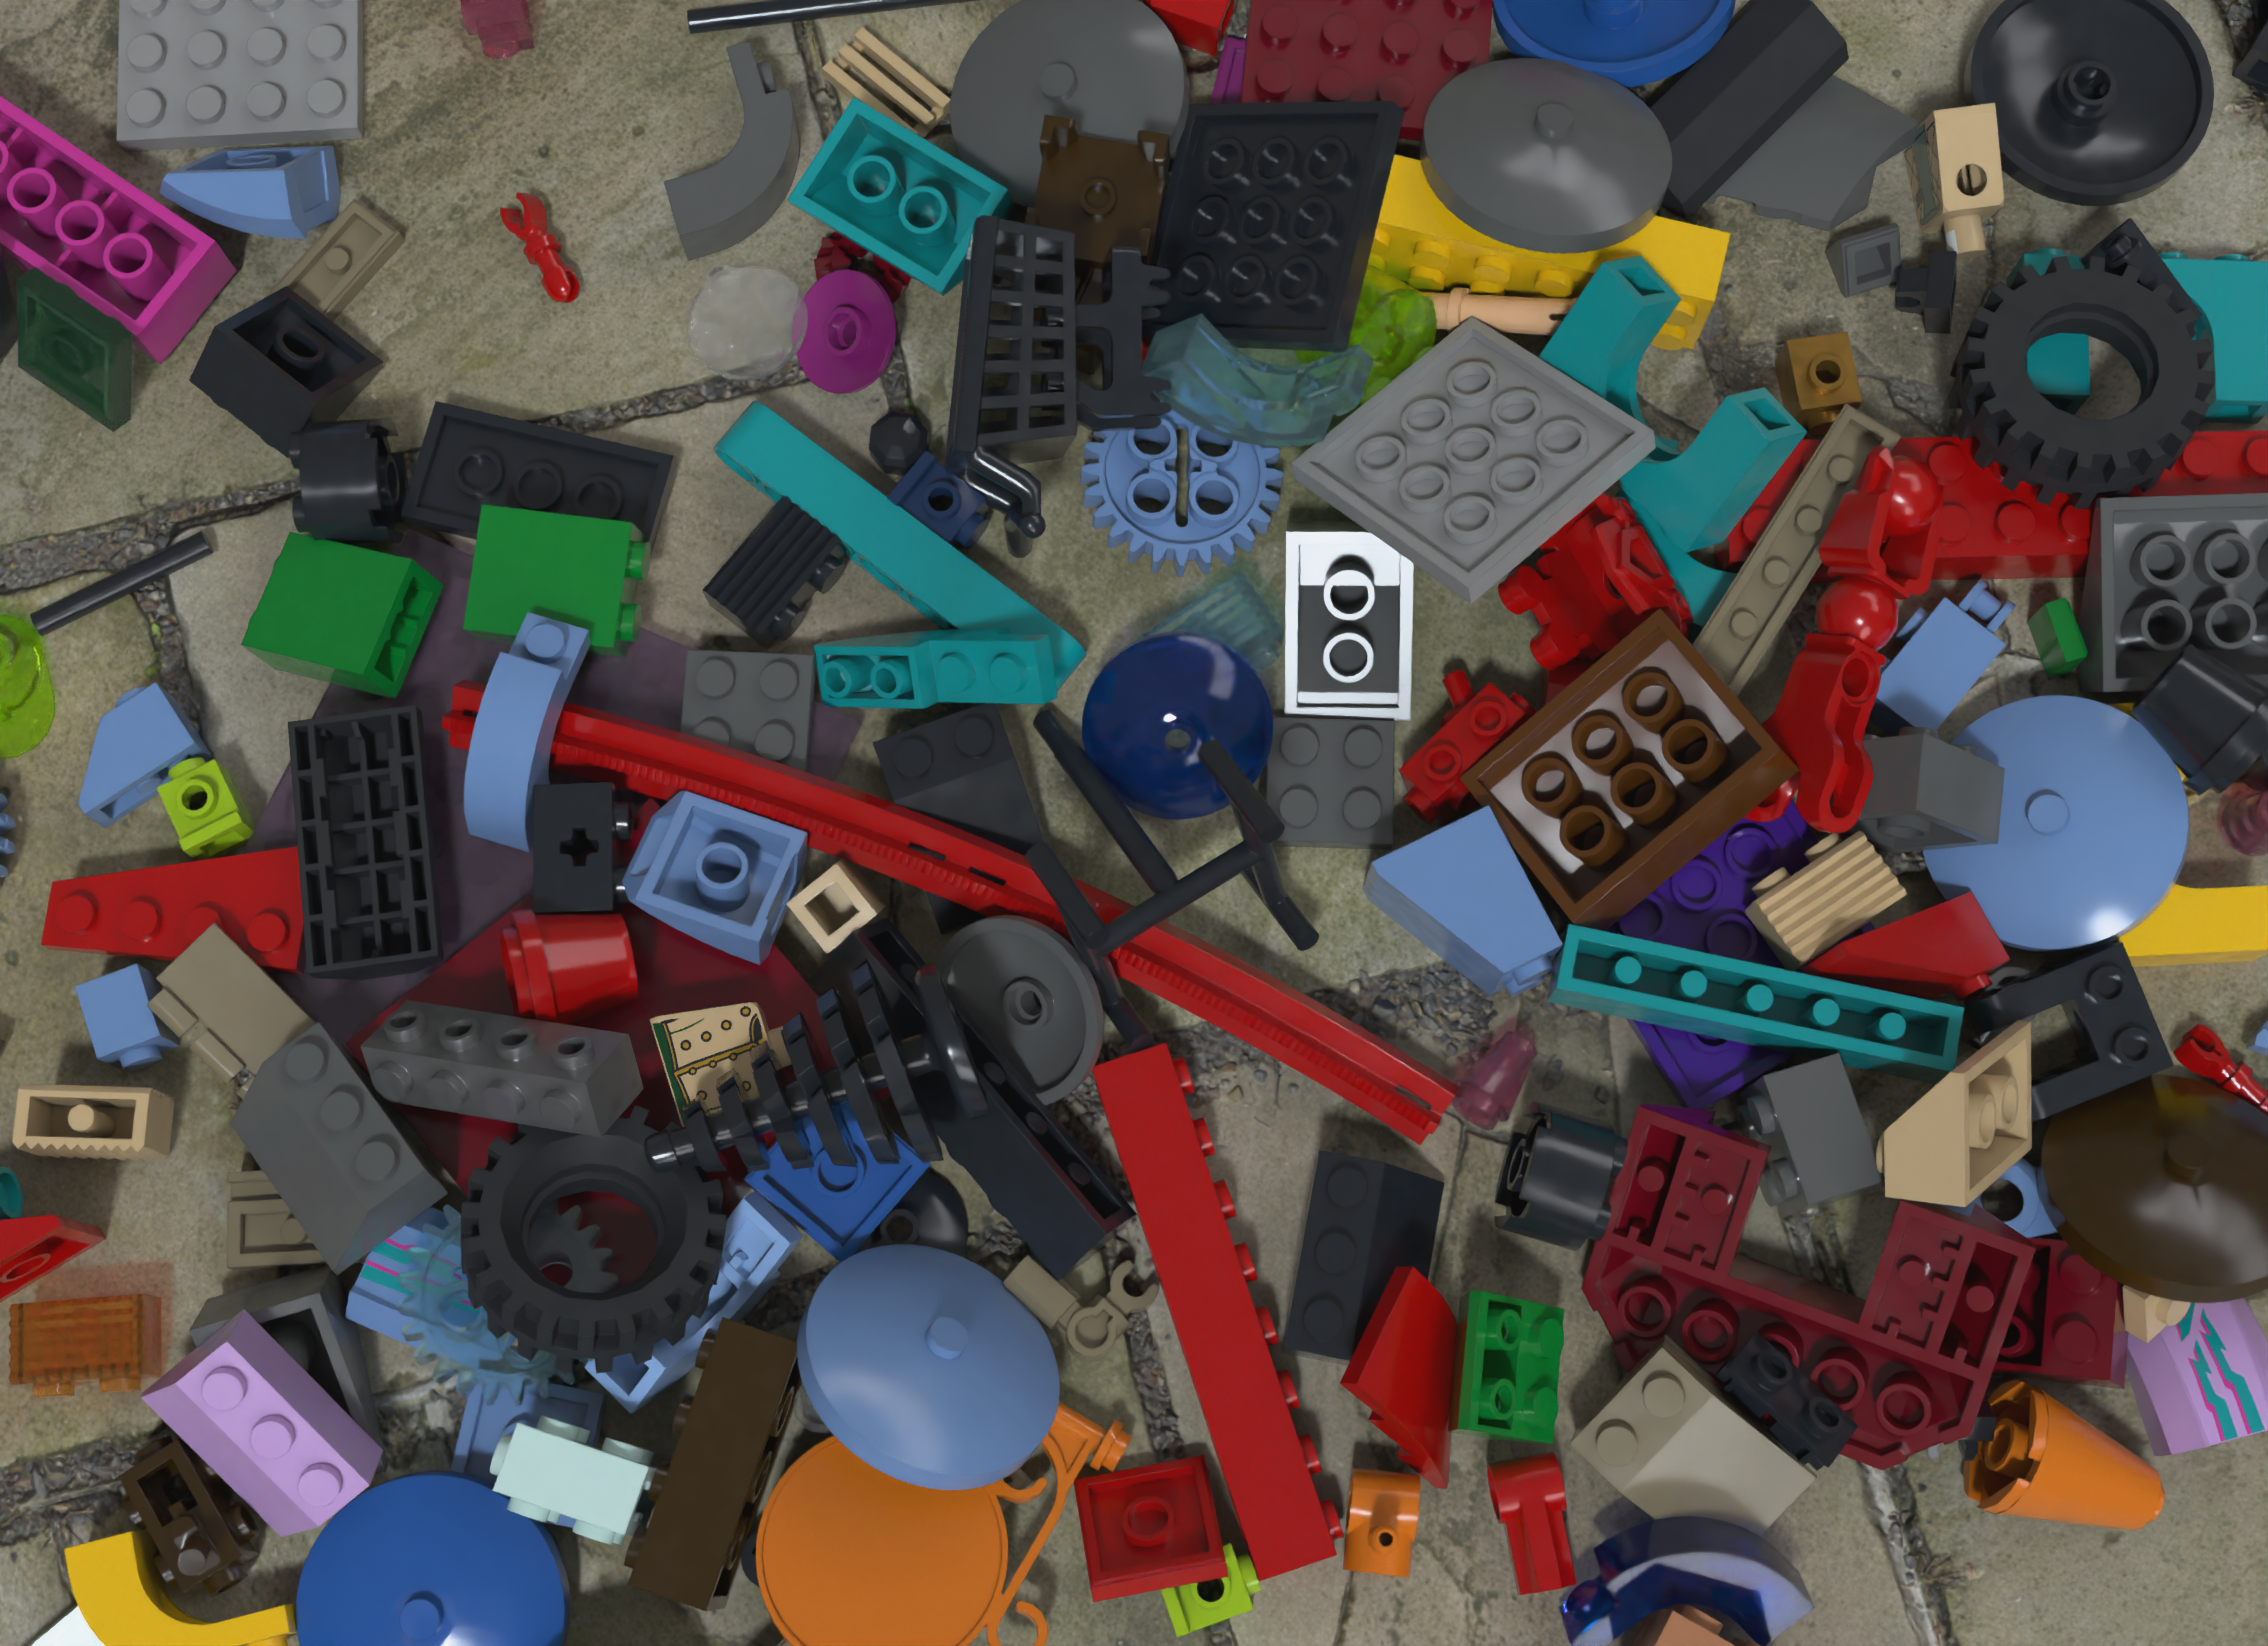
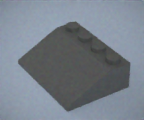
M2268 493L2096 499L2079 620V630L2088 651L2087 657L2079 664V692L2146 691L2163 670L2190 644L2199 651L2266 687L2268 686Z

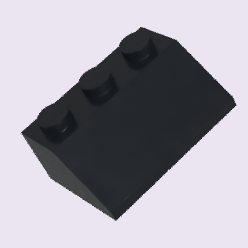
M1319 1150L1315 1159L1281 1353L1346 1366L1349 1365L1395 1268L1413 1266L1428 1280L1445 1182L1385 1162Z

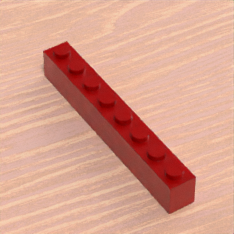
M1163 1043L1095 1065L1092 1070V1076L1258 1581L1336 1556L1337 1553L1333 1541L1343 1538V1531L1331 1498L1319 1502L1311 1475L1322 1472L1320 1462L1310 1434L1297 1436L1289 1411L1300 1407L1298 1396L1288 1369L1279 1372L1275 1370L1268 1347L1278 1344V1337L1267 1306L1254 1307L1247 1283L1257 1280L1256 1271L1246 1243L1233 1244L1226 1220L1236 1217V1212L1225 1180L1212 1181L1205 1158L1215 1155V1150L1204 1117L1192 1120L1184 1097L1195 1093L1183 1056L1171 1059L1167 1044Z

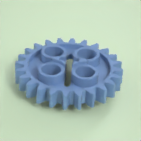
M1180 379L1176 395H1168L1167 392H1153V394L1161 396V402H1167L1172 407L1167 415L1158 416L1161 418V424L1157 428L1094 431L1093 437L1097 442L1085 443L1083 459L1090 464L1081 466L1080 483L1090 486L1084 490V507L1098 508L1093 513V528L1102 529L1112 526L1108 534L1107 546L1112 549L1127 541L1130 544L1127 562L1131 564L1137 561L1144 553L1151 555V572L1157 573L1160 570L1165 559L1172 560L1177 577H1183L1187 561L1193 560L1196 561L1204 575L1209 574L1211 557L1217 555L1228 567L1233 565L1235 556L1234 544L1250 553L1254 548L1256 539L1252 531L1266 534L1269 530L1271 518L1267 513L1277 512L1281 496L1275 493L1274 490L1281 488L1283 472L1272 469L1278 464L1279 448L1264 447L1269 440L1271 429L1269 426L1250 428L1255 414L1253 407L1244 409L1236 414L1232 411L1234 393H1228L1218 403L1211 400L1212 388L1210 383L1206 382L1198 396L1189 394L1186 380ZM1181 428L1187 431L1186 480L1189 484L1186 496L1187 525L1185 527H1179L1175 522L1177 475L1174 472L1177 458L1176 431ZM1146 441L1157 442L1163 446L1165 451L1156 455L1144 454L1138 450L1136 445ZM1205 443H1215L1223 447L1227 453L1218 457L1207 456L1198 447ZM1144 498H1153L1160 501L1165 509L1160 512L1148 513L1139 509L1135 503ZM1204 500H1216L1222 503L1227 511L1222 514L1212 515L1201 510L1198 504Z

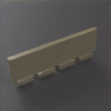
M213 923L156 977L165 988L147 1004L179 1038L186 1034L198 1021L207 1028L189 1048L226 1084L233 1080L245 1067L256 1076L266 1059L317 1023L217 923ZM350 1056L375 1091L370 1074ZM255 1076L236 1093L242 1100ZM381 1100L392 1116L398 1111L392 1102Z

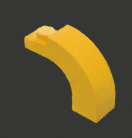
M130 1531L64 1549L71 1588L78 1608L90 1629L105 1646H289L287 1635L297 1633L296 1604L282 1605L217 1623L204 1621L186 1613L172 1600L164 1587L160 1572L154 1561L156 1549L149 1531Z

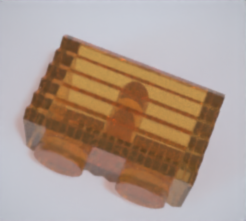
M132 1294L11 1304L10 1306L11 1319L9 1326L11 1333L9 1340L11 1346L9 1353L11 1359L9 1367L11 1373L9 1381L11 1385L33 1387V1399L75 1396V1384L99 1382V1393L102 1394L141 1391V1379L162 1377L161 1297L149 1294Z

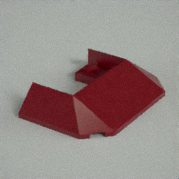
M1641 1103L1628 1138L1624 1165L1619 1175L1616 1176L1608 1201L1611 1204L1609 1224L1603 1238L1595 1242L1581 1287L1593 1312L1598 1311L1615 1343L1612 1348L1624 1371L1629 1373L1666 1334L1716 1382L1723 1386V1383L1715 1376L1716 1372L1730 1357H1735L1752 1334L1757 1331L1858 1425L1839 1453L1843 1456L1874 1468L1885 1470L1907 1461L1910 1455L1942 1442L1944 1445L1970 1436L2037 1245L1976 1203L1971 1217L1932 1203L1901 1199L1867 1299L1864 1300L1737 1253L1772 1146L1712 1125L1716 1111ZM1768 1412L1758 1419L1761 1424L1768 1427L1776 1420Z

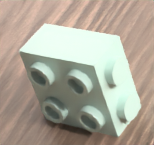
M542 1415L537 1427L517 1423L513 1436L506 1433L503 1434L494 1452L490 1473L498 1476L492 1491L511 1497L507 1510L542 1522L558 1523L561 1514L575 1518L576 1521L572 1532L610 1545L612 1543L622 1545L625 1535L633 1536L638 1526L647 1527L656 1502L648 1499L651 1482L657 1467L650 1465L654 1452L608 1437L605 1438L603 1447L600 1449L586 1444L591 1431Z

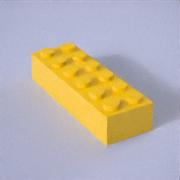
M1394 154L1364 278L1380 279L1383 276L1406 281L1412 288L1422 292L1440 293L1443 290L1451 292L1456 287L1469 288L1472 295L1573 299L1579 298L1601 263L1641 256L1681 298L1650 344L1665 350H1679L1683 347L1694 349L1715 303L1731 233L1654 216L1643 229L1630 238L1595 251L1562 254L1518 248L1490 238L1458 219L1443 205L1429 186L1422 169L1421 160ZM1560 315L1559 320L1564 319L1566 315Z

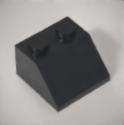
M285 286L214 326L189 381L208 395L216 405L227 410L259 435L267 445L289 458V436L291 432L304 431L306 425L311 422L336 421L377 374L383 361L292 289Z

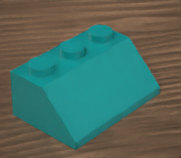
M853 97L787 199L791 205L942 296L963 281L965 256L976 218L981 215L998 216L999 219L1010 221L1017 213L1007 188Z

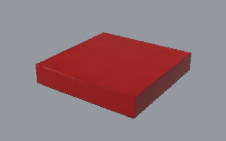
M1204 1455L1075 1480L1074 1488L1093 1602L1228 1577Z

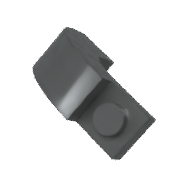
M750 41L726 47L744 108V123L737 143L727 156L715 165L695 173L663 181L688 261L728 249L754 234L775 214L783 203L796 175L800 154V136L789 88L776 90L768 60L756 63Z

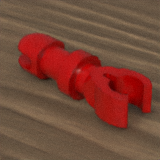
M517 192L516 199L520 200L524 207L523 217L521 218V210L500 207L501 219L510 232L515 233L521 241L526 243L523 252L530 264L538 265L543 275L541 284L547 295L555 302L570 303L579 295L580 284L572 267L565 266L558 254L562 247L554 234L547 233V216L542 201L533 194Z
M2197 1024L2182 1036L2185 1043L2174 1050L2173 1054L2184 1067L2203 1077L2213 1078L2218 1082L2216 1087L2245 1100L2268 1116V1090L2251 1077L2253 1069L2245 1062L2239 1061L2234 1063L2231 1060L2230 1054L2224 1047L2223 1042L2212 1030L2204 1025Z

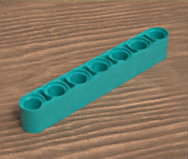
M752 401L713 447L716 455L731 470L773 502L777 503L782 496L787 497L802 511L807 512L822 526H825L831 533L836 534L841 539L847 558L942 630L1010 628L1011 634L1049 635L1057 691L1087 656L1084 648L1065 630L900 506L894 505L884 494L765 405Z

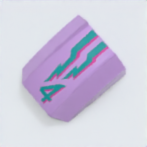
M2245 1298L2227 1302L2191 1303L2187 1313L2179 1323L2174 1326L2167 1325L2148 1344L2128 1333L2126 1371L2154 1456L2173 1455L2201 1449L2268 1430V1342Z

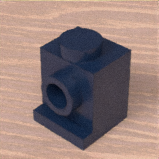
M927 450L887 497L890 502L900 506L957 550L961 547L966 550L973 547L989 524V519L986 518L989 514L986 497L956 475L947 473L945 467L938 463L936 457ZM941 495H945L953 501L951 507L945 511H937L932 508Z

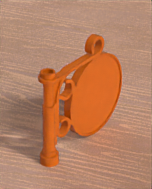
M1058 1403L1055 1419L1050 1430L1039 1444L1049 1457L1055 1472L1056 1497L1054 1506L1004 1594H1002L1008 1565V1536L998 1499L1007 1500L1015 1504L1028 1503L1038 1498L1046 1489V1478L1041 1477L1033 1486L1021 1490L1010 1487L1003 1479L983 1487L966 1490L931 1489L898 1480L879 1471L852 1453L835 1436H831L812 1447L789 1467L773 1489L763 1510L756 1540V1570L766 1609L779 1632L791 1646H970L985 1627L988 1646H1002L997 1634L999 1623L1056 1526L1063 1511L1066 1496L1091 1452L1095 1453L1089 1466L1098 1471L1101 1466H1104L1113 1472L1133 1436L1122 1431L1125 1424L1116 1419L1110 1429L1107 1430L1063 1403ZM1018 1601L1015 1611L1028 1617L1036 1628L1037 1638L1033 1646H1045L1048 1638V1625L1043 1613L1033 1604Z

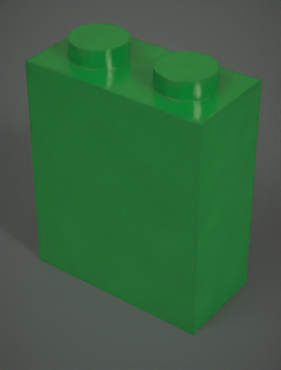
M482 504L463 630L478 640L513 644L527 612L589 630L591 644L587 653L627 658L629 642H636L640 634L642 609L640 604L634 603L638 579L645 580L648 576L651 561L650 543L644 542V534L632 522Z
M289 532L282 551L273 565L272 574L258 606L249 620L248 629L241 642V646L276 670L396 699L444 585L412 559L325 539L314 541L312 536Z

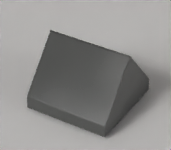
M1896 223L1838 240L1825 251L1840 292L1845 298L1896 283L1898 270L1902 269L1900 231Z

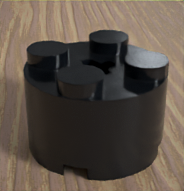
M384 417L311 422L306 425L304 431L291 432L289 436V456L293 468L299 470L301 494L295 495L292 502L293 520L299 533L310 532L314 541L325 539L352 546L395 544L403 540L405 534L394 529L395 523L405 522L400 514L408 491V477L404 453H391L387 437L399 436L391 419Z
M1532 1101L1527 1105L1521 1116L1531 1118L1533 1121L1526 1135L1513 1132L1502 1163L1495 1203L1507 1206L1506 1215L1494 1216L1495 1226L1502 1230L1577 1251L1587 1238L1600 1241L1606 1232L1611 1215V1204L1604 1201L1610 1176H1618L1624 1165L1628 1141L1626 1138L1615 1135L1614 1128L1610 1123L1538 1101Z

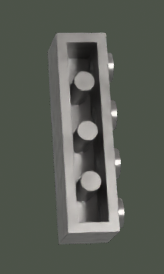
M406 1000L394 1013L389 1015L384 1023L360 1046L378 1100L600 1138L644 1089L629 1034Z

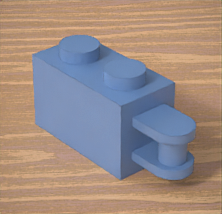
M1981 578L1958 606L1944 597L1931 614L1919 607L1896 635L1899 640L1905 643V646L1892 661L1886 657L1884 666H1880L1881 680L1879 690L1869 717L1870 721L1891 737L1898 736V730L1904 727H1924L1936 731L2006 645L1994 635V632L2016 605L2010 600L2003 604L1985 590L1988 583ZM1969 609L1986 622L1987 626L1984 628L1965 612Z

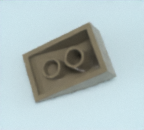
M1665 1334L1580 1423L1574 1431L1570 1445L1620 1493L1725 1573L1817 1479V1475L1806 1465L1801 1466L1797 1462V1458L1776 1440L1764 1425L1758 1420L1756 1421L1730 1395H1725L1720 1390L1722 1386Z

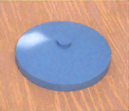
M2064 695L2038 696L2015 701L1990 711L1970 724L1950 743L1951 745L1974 747L1979 750V757L2005 768L1998 844L1923 850V855L1932 879L1943 897L1948 901L1972 892L2001 943L2014 948L2041 953H2068L2101 946L2123 936L2145 921L2170 893L2181 872L2188 850L2190 836L2188 800L2181 776L2172 758L2140 722L2110 705L2095 700Z
M911 1244L886 1245L867 1249L852 1255L838 1264L822 1280L805 1308L797 1335L798 1367L804 1388L815 1411L834 1436L852 1453L879 1471L913 1485L941 1490H966L995 1483L1018 1470L1032 1456L1049 1432L1059 1403L1060 1380L1053 1348L1033 1312L1003 1285V1281L991 1272L956 1254L928 1246Z

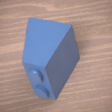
M1489 805L1371 862L1363 887L1368 900L1489 996L1504 989H1507L1510 997L1522 994L1545 980L1543 975L1554 968L1551 961L1563 943Z

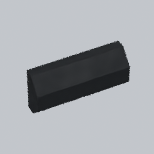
M1749 0L1732 17L1725 33L1707 54L1686 69L1674 74L1645 103L1664 128L1672 152V171L1661 204L1662 208L1687 221L1849 59L1846 41L1812 1Z
M417 705L288 722L307 974L313 978L366 980L415 973L444 961L422 711Z

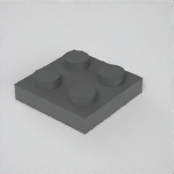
M687 650L680 733L734 748L808 773L816 670L814 655Z
M1268 717L1266 802L1285 826L1283 834L1277 840L1271 842L1272 846L1392 849L1395 721Z

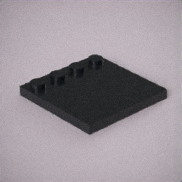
M1393 101L1189 104L1188 117L1177 146L1160 214L1151 266L1168 269L1171 275L1165 282L1153 281L1149 284L1160 288V291L1169 292L1171 298L1166 304L1144 307L1157 308L1161 314L1155 321L1142 323V342L1156 345L1346 352L1405 111Z

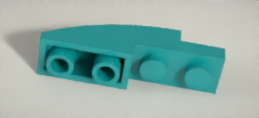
M1010 628L949 629L858 637L821 642L813 646L823 707L924 709L938 702L1045 704L1058 698L1049 635L1011 634Z

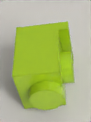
M202 757L184 760L168 771L171 781L157 787V791L180 839L178 841L182 850L196 861L218 858L260 837L230 771L216 759L207 763ZM207 796V801L202 808L198 810L190 809L191 803Z
M1231 1543L1223 1545L1228 1577L1220 1578L1223 1582L1224 1590L1221 1597L1215 1601H1205L1199 1596L1197 1591L1198 1583L1161 1589L1177 1637L1254 1609L1249 1595L1260 1592L1261 1587L1248 1552L1235 1556Z

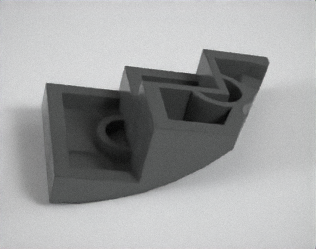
M1832 75L1705 203L1715 204L1717 197H1729L1754 203L1756 215L1773 219H1789L1797 222L1799 225L1830 231L1867 208L1876 167L1915 143L1920 122Z

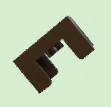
M1045 114L1039 145L1042 165L1034 208H1027L1025 224L1074 233L1075 265L1102 269V263L1110 246H1140L1141 262L1151 266L1171 159L1169 134L1139 130L1137 134L1138 145L1079 136L1075 120Z

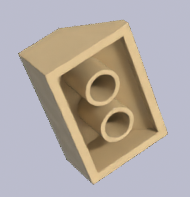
M2017 1020L1946 1075L1884 1131L1877 1145L1876 1165L1878 1171L1885 1176V1197L1966 1207L2032 1149L2031 1021Z

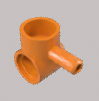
M1352 1467L1346 1511L1343 1570L1410 1578L1412 1549L1416 1536L1420 1505V1475Z

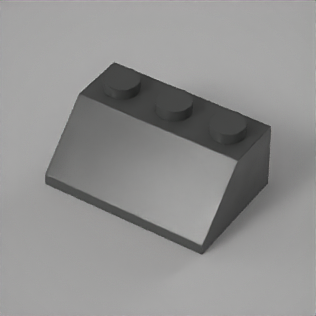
M317 1022L262 1063L230 1123L337 1276L448 1194L384 1103L378 1100L376 1092L348 1053L320 1022Z

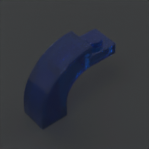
M1694 1516L1656 1519L1630 1527L1606 1539L1593 1548L1601 1574L1593 1580H1586L1576 1586L1569 1594L1567 1601L1559 1606L1571 1646H1607L1648 1614L1661 1608L1678 1604H1699L1717 1609L1733 1619L1755 1643L1766 1646L1815 1608L1800 1572L1771 1543L1759 1535L1727 1521Z

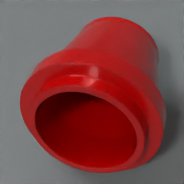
M528 908L510 912V926L499 928L504 972L514 1017L572 1025L626 1002L638 999V982L634 956L627 927L621 913L534 914L533 910Z

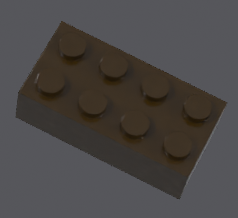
M722 1317L718 1331L709 1328L703 1337L695 1367L703 1369L695 1396L686 1393L679 1404L672 1426V1433L680 1435L672 1461L662 1459L656 1469L648 1494V1499L657 1502L648 1528L638 1526L634 1532L624 1562V1566L633 1569L628 1585L703 1611L723 1609L727 1604L741 1563L743 1546L751 1535L803 1385L798 1367L796 1341Z

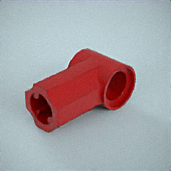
M1552 1451L1487 1463V1477L1492 1504L1498 1523L1504 1524L1518 1595L1545 1592L1577 1585L1570 1544L1567 1539L1562 1512L1567 1510L1566 1495L1560 1466L1555 1453Z

